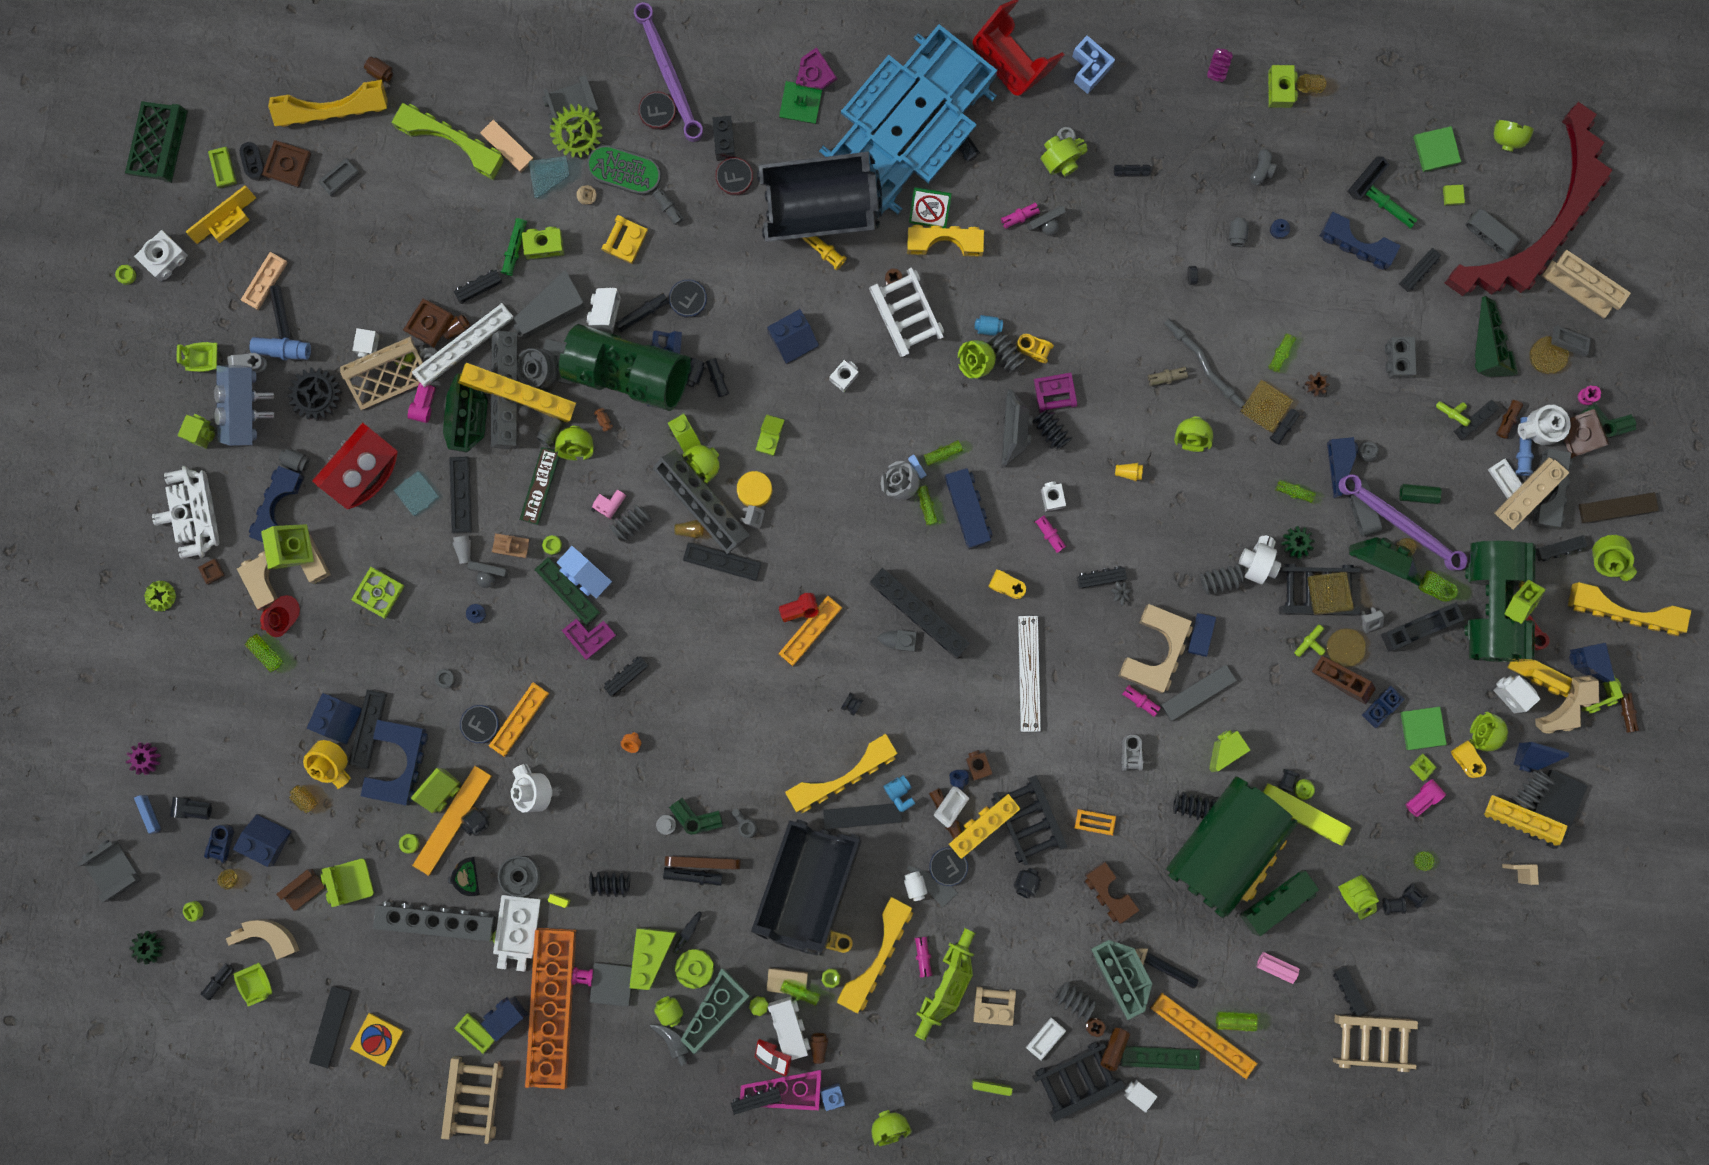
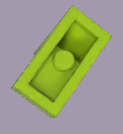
M684 414L668 422L683 452L695 445H701Z
M766 415L760 429L761 433L756 447L757 452L771 456L775 455L785 422L784 419Z

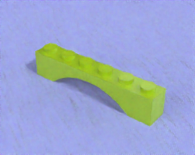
M404 103L401 104L391 122L396 129L411 137L433 135L452 141L468 154L477 172L494 180L504 162L500 151L495 148L488 149L478 139L471 140L461 130L456 132L452 129L451 125L444 121L439 123L429 113L424 115L412 104H409V106Z

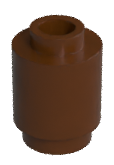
M371 56L366 60L364 70H366L367 74L376 80H382L383 83L391 80L393 76L391 66L377 57Z

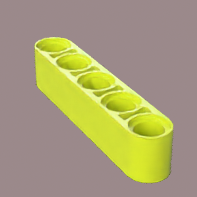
M1267 783L1263 793L1293 816L1292 820L1295 819L1301 825L1341 846L1344 845L1352 828Z

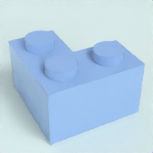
M1088 36L1078 44L1072 55L1075 60L1084 66L1076 74L1074 83L1089 94L1110 71L1115 62L1111 55Z
M573 546L556 562L562 567L559 571L576 586L578 584L582 585L580 590L587 596L592 594L597 599L612 582Z

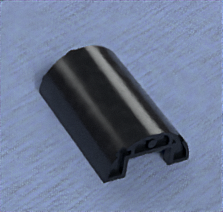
M870 152L759 165V170L757 171L758 181L767 188L765 200L768 202L766 216L769 223L765 222L762 228V236L765 242L878 229L880 226L878 217H882V189L879 172L873 167L875 160Z
M797 819L794 822L789 820L751 932L764 939L769 938L771 941L784 947L812 955H818L820 952L819 955L823 956L862 843L861 837L855 834H849V836L838 834L836 837L826 830H820V832L812 830L805 821Z

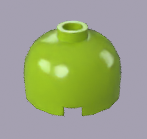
M1496 120L1493 135L1495 141L1502 146V150L1513 152L1514 149H1520L1528 144L1534 128L1526 125L1523 127L1515 122Z
M972 340L963 343L959 348L958 358H960L961 364L958 365L962 373L968 378L986 376L994 368L995 353L986 342Z
M1195 416L1183 420L1178 425L1174 441L1177 446L1178 443L1181 444L1184 450L1202 452L1206 447L1208 449L1211 448L1213 444V430L1211 425L1205 420Z
M570 426L561 431L556 438L555 452H558V456L566 460L576 461V457H583V460L588 459L594 452L593 439L590 433L581 427Z
M695 445L683 453V458L687 456L688 460L686 462L699 477L705 478L704 483L710 482L717 475L720 468L719 454L713 447L709 449L705 445Z
M1485 712L1486 714L1478 715L1472 723L1470 733H1473V736L1470 739V743L1476 749L1490 752L1498 750L1503 746L1508 737V729L1502 718L1490 712Z
M890 1110L879 1113V1118L874 1121L871 1129L875 1146L895 1143L899 1141L901 1135H904V1138L912 1133L907 1119L899 1113H890Z

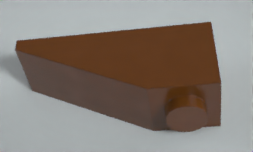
M1321 656L1312 670V673L1365 705L1376 689L1368 679L1324 656Z

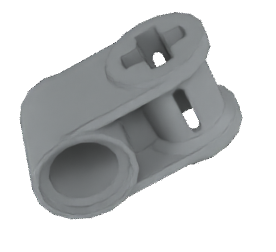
M257 353L227 357L228 365L251 367L252 371L256 373L263 372L267 367L266 359Z
M1129 734L1123 738L1122 771L1127 769L1143 770L1142 740L1137 735ZM1133 737L1136 739L1137 744L1134 748H1129L1127 742Z

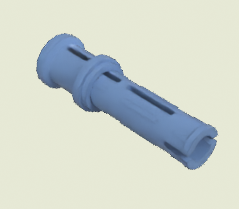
M1528 417L1520 418V423L1527 422ZM1520 437L1519 453L1516 455V459H1518L1516 475L1530 476L1533 473L1532 460L1534 455L1531 453V438L1523 440Z

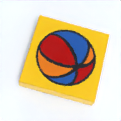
M368 1013L350 1049L385 1067L404 1030L372 1013Z

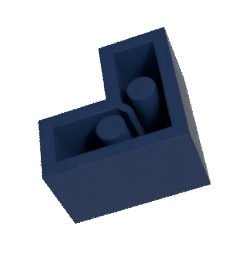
M515 996L510 999L506 997L495 1005L497 1010H490L483 1016L485 1020L481 1025L495 1042L529 1015Z

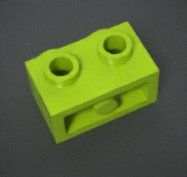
M186 414L177 436L207 449L209 442L215 437V428L210 425L211 421L206 420L204 417L194 414L192 417Z

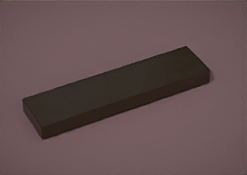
M1655 492L1578 505L1582 523L1659 511Z

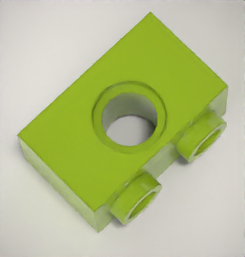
M1272 65L1269 69V108H1291L1294 102L1297 101L1298 91L1295 90V83H1297L1298 75L1295 72L1294 65ZM1279 84H1285L1287 89H1282Z
M547 227L541 231H538V229H528L527 232L522 233L524 255L527 260L564 255L563 238L560 228ZM541 239L548 240L544 246L538 245Z
M1527 580L1513 596L1505 615L1522 624L1537 607L1546 589Z

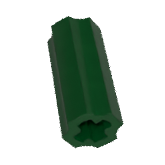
M1402 484L1399 490L1400 501L1438 504L1441 501L1442 490L1441 487Z

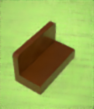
M307 869L276 895L280 900L285 899L293 911H296L322 891L325 885H323L313 869Z

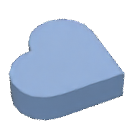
M913 454L908 457L912 467L918 472L919 478L922 479L927 476L915 455Z

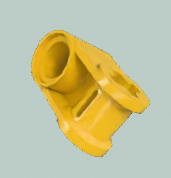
M1030 334L1021 335L1016 342L1018 352H1022V354L1045 364L1048 362L1047 357L1050 350L1054 347L1052 343ZM1027 340L1030 344V347H1022L1021 341Z
M997 569L988 586L1014 599L1022 598L1026 592V586L1022 581ZM1017 585H1020V590L1023 592H1018V594H1014V589H1012V587H1017Z
M1468 740L1451 751L1453 758L1468 777H1482L1486 773V765ZM1474 766H1478L1477 772L1473 773Z

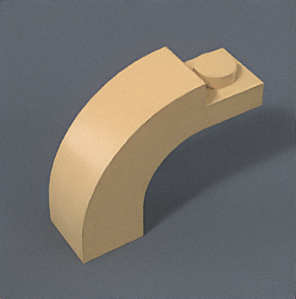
M258 919L241 923L243 930L242 928L231 932L232 936L226 938L228 946L251 937L263 938L271 945L276 960L300 951L290 931L283 925L271 920Z

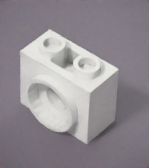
M161 230L152 239L148 240L134 257L155 278L162 281L169 278L172 271L177 266H181L188 255ZM163 251L162 257L157 258V254Z
M1520 676L1503 677L1496 683L1497 687L1493 690L1513 713L1527 712L1540 700L1536 690Z

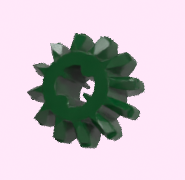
M1296 526L1294 530L1288 529V534L1282 536L1287 541L1281 542V545H1287L1288 547L1284 549V552L1291 551V558L1295 554L1297 559L1302 558V554L1305 557L1308 556V551L1314 549L1310 544L1315 543V540L1309 539L1313 535L1312 532L1306 534L1307 528L1304 527L1300 531L1299 526ZM1298 538L1300 539L1299 543L1301 544L1299 546L1296 545L1297 542L1295 541Z
M145 931L144 934H137L138 939L134 938L131 940L135 944V946L129 948L135 951L131 957L138 956L137 963L143 961L145 965H148L150 962H157V957L163 956L159 950L165 949V946H160L163 939H157L158 933L155 932L151 935L150 931ZM145 945L150 946V950H145Z

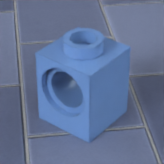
M839 1083L820 1089L826 1111L845 1106Z

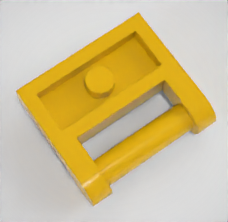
M617 215L616 223L601 250L633 264L648 229ZM622 226L627 227L626 232L616 250L612 247Z

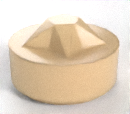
M585 185L578 189L577 199L581 204H592L596 200L597 194L592 186Z

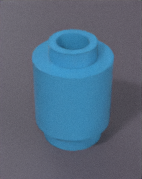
M980 315L979 319L976 318L974 329L977 330L978 334L995 336L1002 332L1003 320H1000L998 317Z

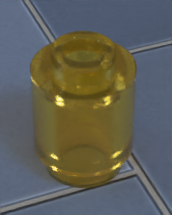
M1304 74L1297 80V88L1303 93L1320 94L1326 87L1325 77L1321 74Z
M297 785L289 792L291 794L289 799L301 812L304 811L307 814L318 804L316 797L305 785L301 787Z

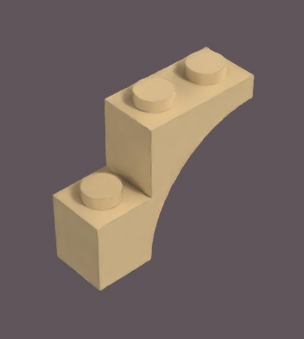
M1592 675L1572 677L1571 689L1566 700L1551 714L1536 718V727L1544 733H1554L1555 730L1571 731L1574 728L1581 727L1580 706L1588 707L1592 706L1593 703H1599V681Z

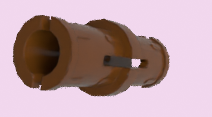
M1517 400L1511 401L1506 414L1502 416L1503 421L1496 432L1497 436L1508 439L1513 425L1518 421L1517 417L1523 407V403Z
M1632 693L1623 694L1624 697L1620 698L1623 711L1621 716H1624L1626 733L1639 731L1636 719L1637 710L1634 708Z

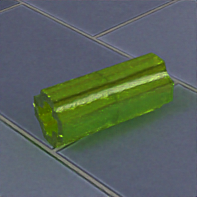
M258 633L251 636L244 644L270 673L277 670L284 662Z
M1216 1013L1217 1029L1257 1031L1258 1017L1256 1014Z

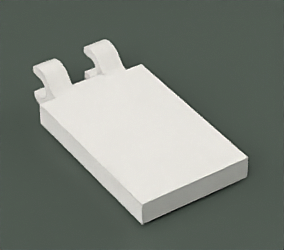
M501 896L493 954H499L498 969H506L508 958L518 960L516 971H526L527 958H533L534 936L538 926L541 905L540 899Z

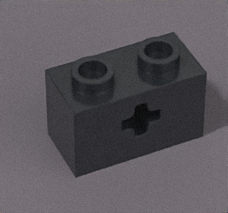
M731 116L712 117L716 160L735 157Z

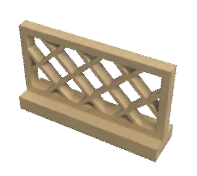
M410 336L341 366L340 373L350 388L359 408L363 410L418 386L420 382L412 378V371L419 367L416 365L417 361L419 365L423 361ZM414 353L416 358L413 364L403 361L406 354ZM394 361L399 363L396 372L386 369L388 362ZM402 364L412 367L409 376L398 373ZM374 368L381 370L379 378L375 379L368 376L369 371ZM384 372L394 375L391 384L381 381ZM355 376L364 378L361 387L353 385L350 379ZM397 376L407 379L404 386L394 385ZM366 379L376 382L374 391L363 388ZM379 384L390 387L388 393L384 395L377 393ZM361 392L371 394L370 401L362 403L360 400Z

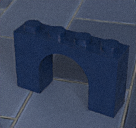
M377 720L373 739L399 745L406 753L407 767L404 773L393 781L364 777L360 796L401 805H410L414 801L411 797L416 792L413 789L415 783H418L420 772H418V766L422 764L424 758L422 748L427 743L428 734L426 729Z

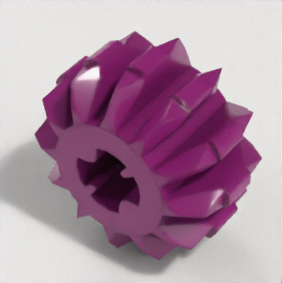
M1219 48L1214 51L1207 73L1208 78L1217 82H1223L1226 79L1233 57L1232 52Z
M142 742L138 743L137 747L132 746L131 750L133 753H127V756L131 757V759L127 760L126 763L132 764L129 769L131 771L136 770L137 775H141L142 772L144 775H149L150 771L155 772L156 768L154 765L161 764L159 761H156V758L161 757V754H155L158 748H151V743L144 745Z

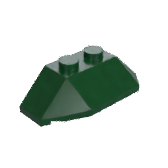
M457 373L446 395L443 435L448 450L469 452L472 447L484 438L488 399L483 391L459 384L461 374Z
M1378 537L1349 546L1350 556L1420 586V574L1412 552L1407 547H1398L1389 539Z

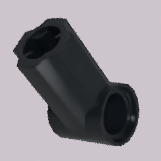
M173 797L170 817H190L209 820L212 813V803Z

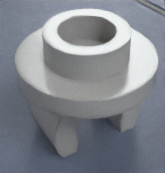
M423 345L420 346L419 355L423 362L437 353L435 347L430 346V348L424 349Z

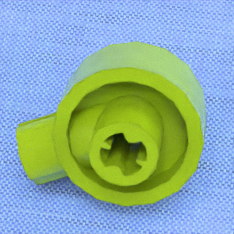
M1054 136L1044 144L1047 151L1040 159L1050 175L1062 172L1064 177L1078 169L1075 161L1087 152V144L1080 138L1073 140L1072 137H1068L1061 141L1058 136Z
M1607 535L1595 542L1592 548L1594 566L1599 573L1608 577L1619 576L1622 581H1629L1636 575L1637 571L1633 566V549L1625 537Z

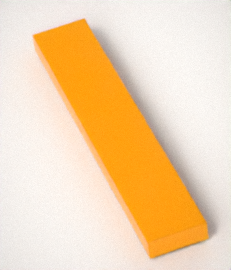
M474 766L412 866L428 876L431 875L461 827V817L472 809L492 775Z
M1160 993L1150 1009L1245 1079L1249 1077L1258 1064L1163 993Z

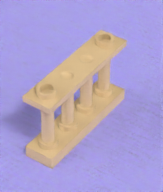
M1568 250L1564 251L1557 263L1552 260L1542 274L1544 279L1602 318H1606L1612 307L1617 310L1621 309L1631 294Z
M1548 457L1494 514L1514 530L1569 472L1555 459L1552 460Z
M1335 1014V1023L1341 1024L1340 1027L1342 1028L1341 1058H1333V1062L1339 1064L1340 1068H1351V1065L1397 1068V1071L1410 1072V1069H1416L1415 1064L1408 1063L1409 1032H1411V1029H1418V1021L1413 1019ZM1353 1025H1359L1360 1029H1362L1361 1059H1349L1350 1029ZM1372 1026L1379 1027V1030H1381L1380 1061L1369 1060V1041ZM1392 1028H1399V1031H1401L1400 1062L1388 1061L1389 1031Z
M454 1056L451 1058L441 1139H450L456 1133L484 1135V1143L489 1144L492 1138H495L496 1126H493L498 1083L499 1079H502L503 1076L501 1061H496L494 1068L464 1065L462 1057ZM460 1074L492 1076L491 1088L462 1085V1082H459ZM461 1093L489 1095V1108L460 1105L457 1102V1096ZM459 1112L487 1115V1126L458 1125L457 1122H454L455 1114Z

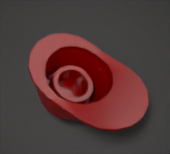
M288 595L280 596L269 608L262 612L260 628L272 637L283 636L299 616L300 608L297 600Z

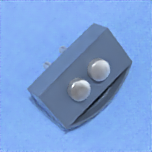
M217 365L216 386L214 389L217 408L215 409L214 418L217 424V439L219 443L229 446L253 445L252 440H256L257 431L252 429V421H256L258 418H274V412H256L255 409H252V402H255L256 399H273L274 393H256L255 390H252V382H256V372L252 371L251 367Z

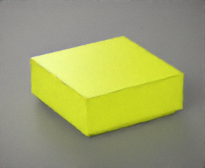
M553 893L548 898V902L563 908L568 907L571 901Z

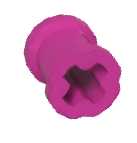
M1592 385L1578 393V400L1583 405H1590L1601 397V390L1597 386Z
M574 967L572 985L580 983L588 984L591 987L594 969L580 970Z

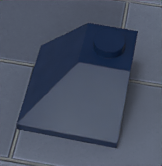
M1523 742L1518 745L1513 765L1519 766L1520 771L1531 773V770H1540L1568 757L1569 753L1534 742Z

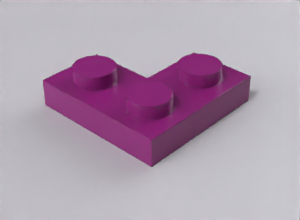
M576 618L562 630L586 660L616 637L605 621H602L592 631L588 632Z

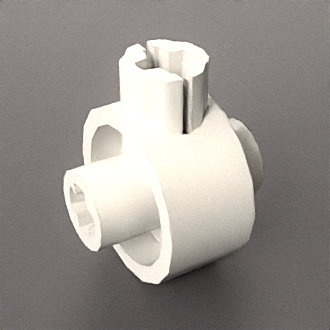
M1546 405L1532 411L1527 418V422L1518 425V433L1523 440L1531 438L1537 444L1550 445L1567 436L1571 427L1570 418L1561 407Z
M1267 535L1259 537L1258 543L1252 551L1245 548L1238 563L1245 566L1244 578L1261 585L1265 582L1267 576L1275 579L1281 567V563L1275 561L1277 550L1274 549L1276 541L1270 537L1269 543H1267L1269 538Z
M528 764L517 766L513 770L516 779L511 789V798L514 805L521 812L544 811L550 804L552 797V787L548 778L542 773H532Z

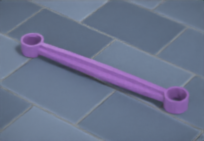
M645 2L639 3L634 8L635 19L638 23L643 24L660 71L684 121V135L686 139L691 142H697L703 136L702 125L694 120L678 76L652 21V7ZM645 8L650 11V15L642 19L637 16V12ZM690 126H697L700 128V133L692 137L687 134V129Z
M1348 475L1340 479L1339 489L1343 494H1354L1397 528L1443 558L1447 569L1457 571L1466 567L1467 557L1463 552H1452L1416 523L1363 488L1359 477ZM1347 478L1352 479L1355 484L1352 492L1345 486ZM1454 554L1460 558L1458 568L1454 567L1451 561Z

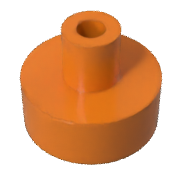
M635 732L624 735L621 747L630 753L638 752L641 746V740L638 738L639 735Z

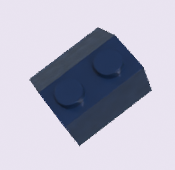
M801 309L767 327L768 334L786 364L819 346Z
M1606 643L1570 650L1569 659L1571 664L1574 665V669L1585 676L1592 675L1599 683L1615 681Z
M322 693L306 729L347 744L361 715L362 708L330 694Z
M256 814L242 831L233 850L266 867H272L275 865L292 831Z

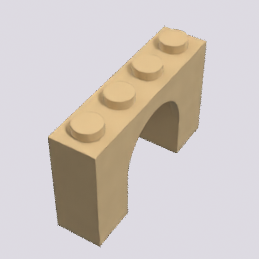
M309 534L314 562L303 564L301 567L308 581L315 584L331 576ZM265 551L261 552L258 555L259 557L254 560L249 559L242 562L241 567L237 568L256 608L261 611L269 608L278 599L270 584L269 573L271 569L267 567Z
M1146 605L1139 623L1161 632L1166 637L1169 644L1168 656L1163 663L1157 666L1145 665L1127 657L1118 676L1158 693H1164L1165 690L1168 691L1172 680H1169L1171 673L1176 672L1179 664L1176 660L1178 655L1183 654L1186 646L1183 644L1186 637L1189 638L1193 627L1190 626L1192 621L1153 605Z

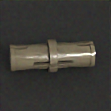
M1186 367L1173 370L1165 369L1164 372L1149 374L1148 381H1150V387L1162 383L1171 384L1172 381L1188 378V374L1185 372Z

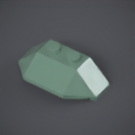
M1111 940L1091 948L1097 965L1126 1019L1129 1020L1145 1012L1152 982L1135 949Z

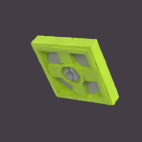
M370 567L351 600L386 619L405 585Z

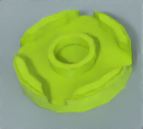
M692 949L682 953L675 965V973L679 982L685 987L692 989L701 988L711 980L714 973V964L706 952Z

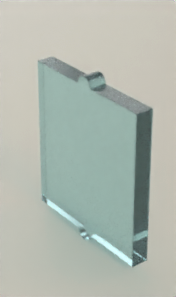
M419 471L408 479L405 478L404 482L394 489V492L413 516L425 508L428 509V505L439 498Z

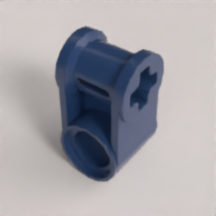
M218 825L212 829L208 845L205 849L204 857L206 859L214 858L220 860L221 863L227 861L234 835V830L230 825ZM221 828L226 832L224 839L219 835Z

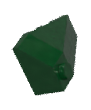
M1484 296L1481 302L1475 351V368L1478 373L1486 377L1517 375L1513 351H1508L1505 342L1508 340L1507 334H1504L1500 328L1502 319L1496 302Z

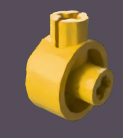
M321 740L316 742L304 756V768L315 780L325 783L332 782L339 789L351 779L344 770L348 763L347 755L339 745L331 741Z

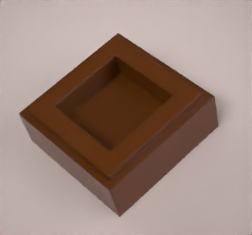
M215 558L198 567L207 585L225 576L219 562Z

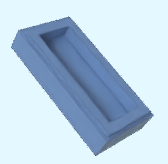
M139 795L134 797L148 834L161 831L148 796Z

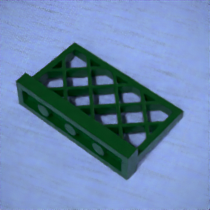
M141 101L125 174L172 183L188 114L185 108L179 104L165 105ZM146 108H153L155 113L147 118L145 116ZM166 110H170V116L163 120L161 114ZM158 117L162 123L153 128L150 122ZM148 125L151 131L143 136L141 130L144 126ZM165 127L166 134L159 138L156 132ZM154 135L157 141L149 146L146 140ZM144 143L147 149L139 154L137 147ZM161 145V153L155 156L152 150ZM150 153L153 159L145 164L142 158ZM140 161L142 167L137 171H133L134 163ZM155 163L158 165L156 174L151 173L148 169Z

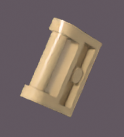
M976 987L973 1022L1013 1026L1016 990L999 991ZM982 997L1008 999V1005L984 1003L981 1001Z

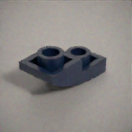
M1197 613L1188 653L1207 657L1216 617Z
M1389 686L1361 715L1374 728H1377L1405 699L1392 686Z

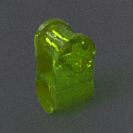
M1429 570L1426 571L1420 586H1418L1419 590L1442 602H1448L1458 594L1456 585ZM1445 589H1448V593H1449L1450 595L1446 596V595H1445V594H1446V591H1444V590H1445Z

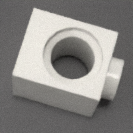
M357 328L352 351L359 358L376 352L379 334L376 331Z
M843 360L830 375L829 381L842 392H845L858 377V367L851 361L847 363ZM848 371L851 375L849 378L843 379L840 377V373Z
M1056 482L1046 483L1045 487L1041 489L1045 512L1065 508L1066 503L1062 484H1056ZM1051 491L1056 492L1058 499L1054 501L1049 499L1048 493Z
M1137 1080L1130 1082L1125 1088L1126 1093L1124 1096L1144 1112H1147L1157 1098L1152 1091Z

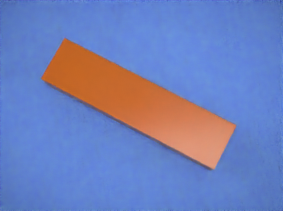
M537 928L535 930L525 1088H567L573 996L572 973L576 947V930Z

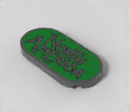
M609 145L595 148L596 150H593L588 157V171L593 179L599 183L637 195H646L651 191L653 192L660 184L661 174L659 167L650 158Z

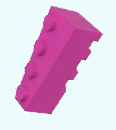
M821 1070L741 1085L740 1100L744 1099L745 1095L752 1094L754 1096L757 1095L756 1092L762 1090L767 1092L769 1091L768 1088L776 1087V1089H779L782 1101L762 1107L819 1111Z

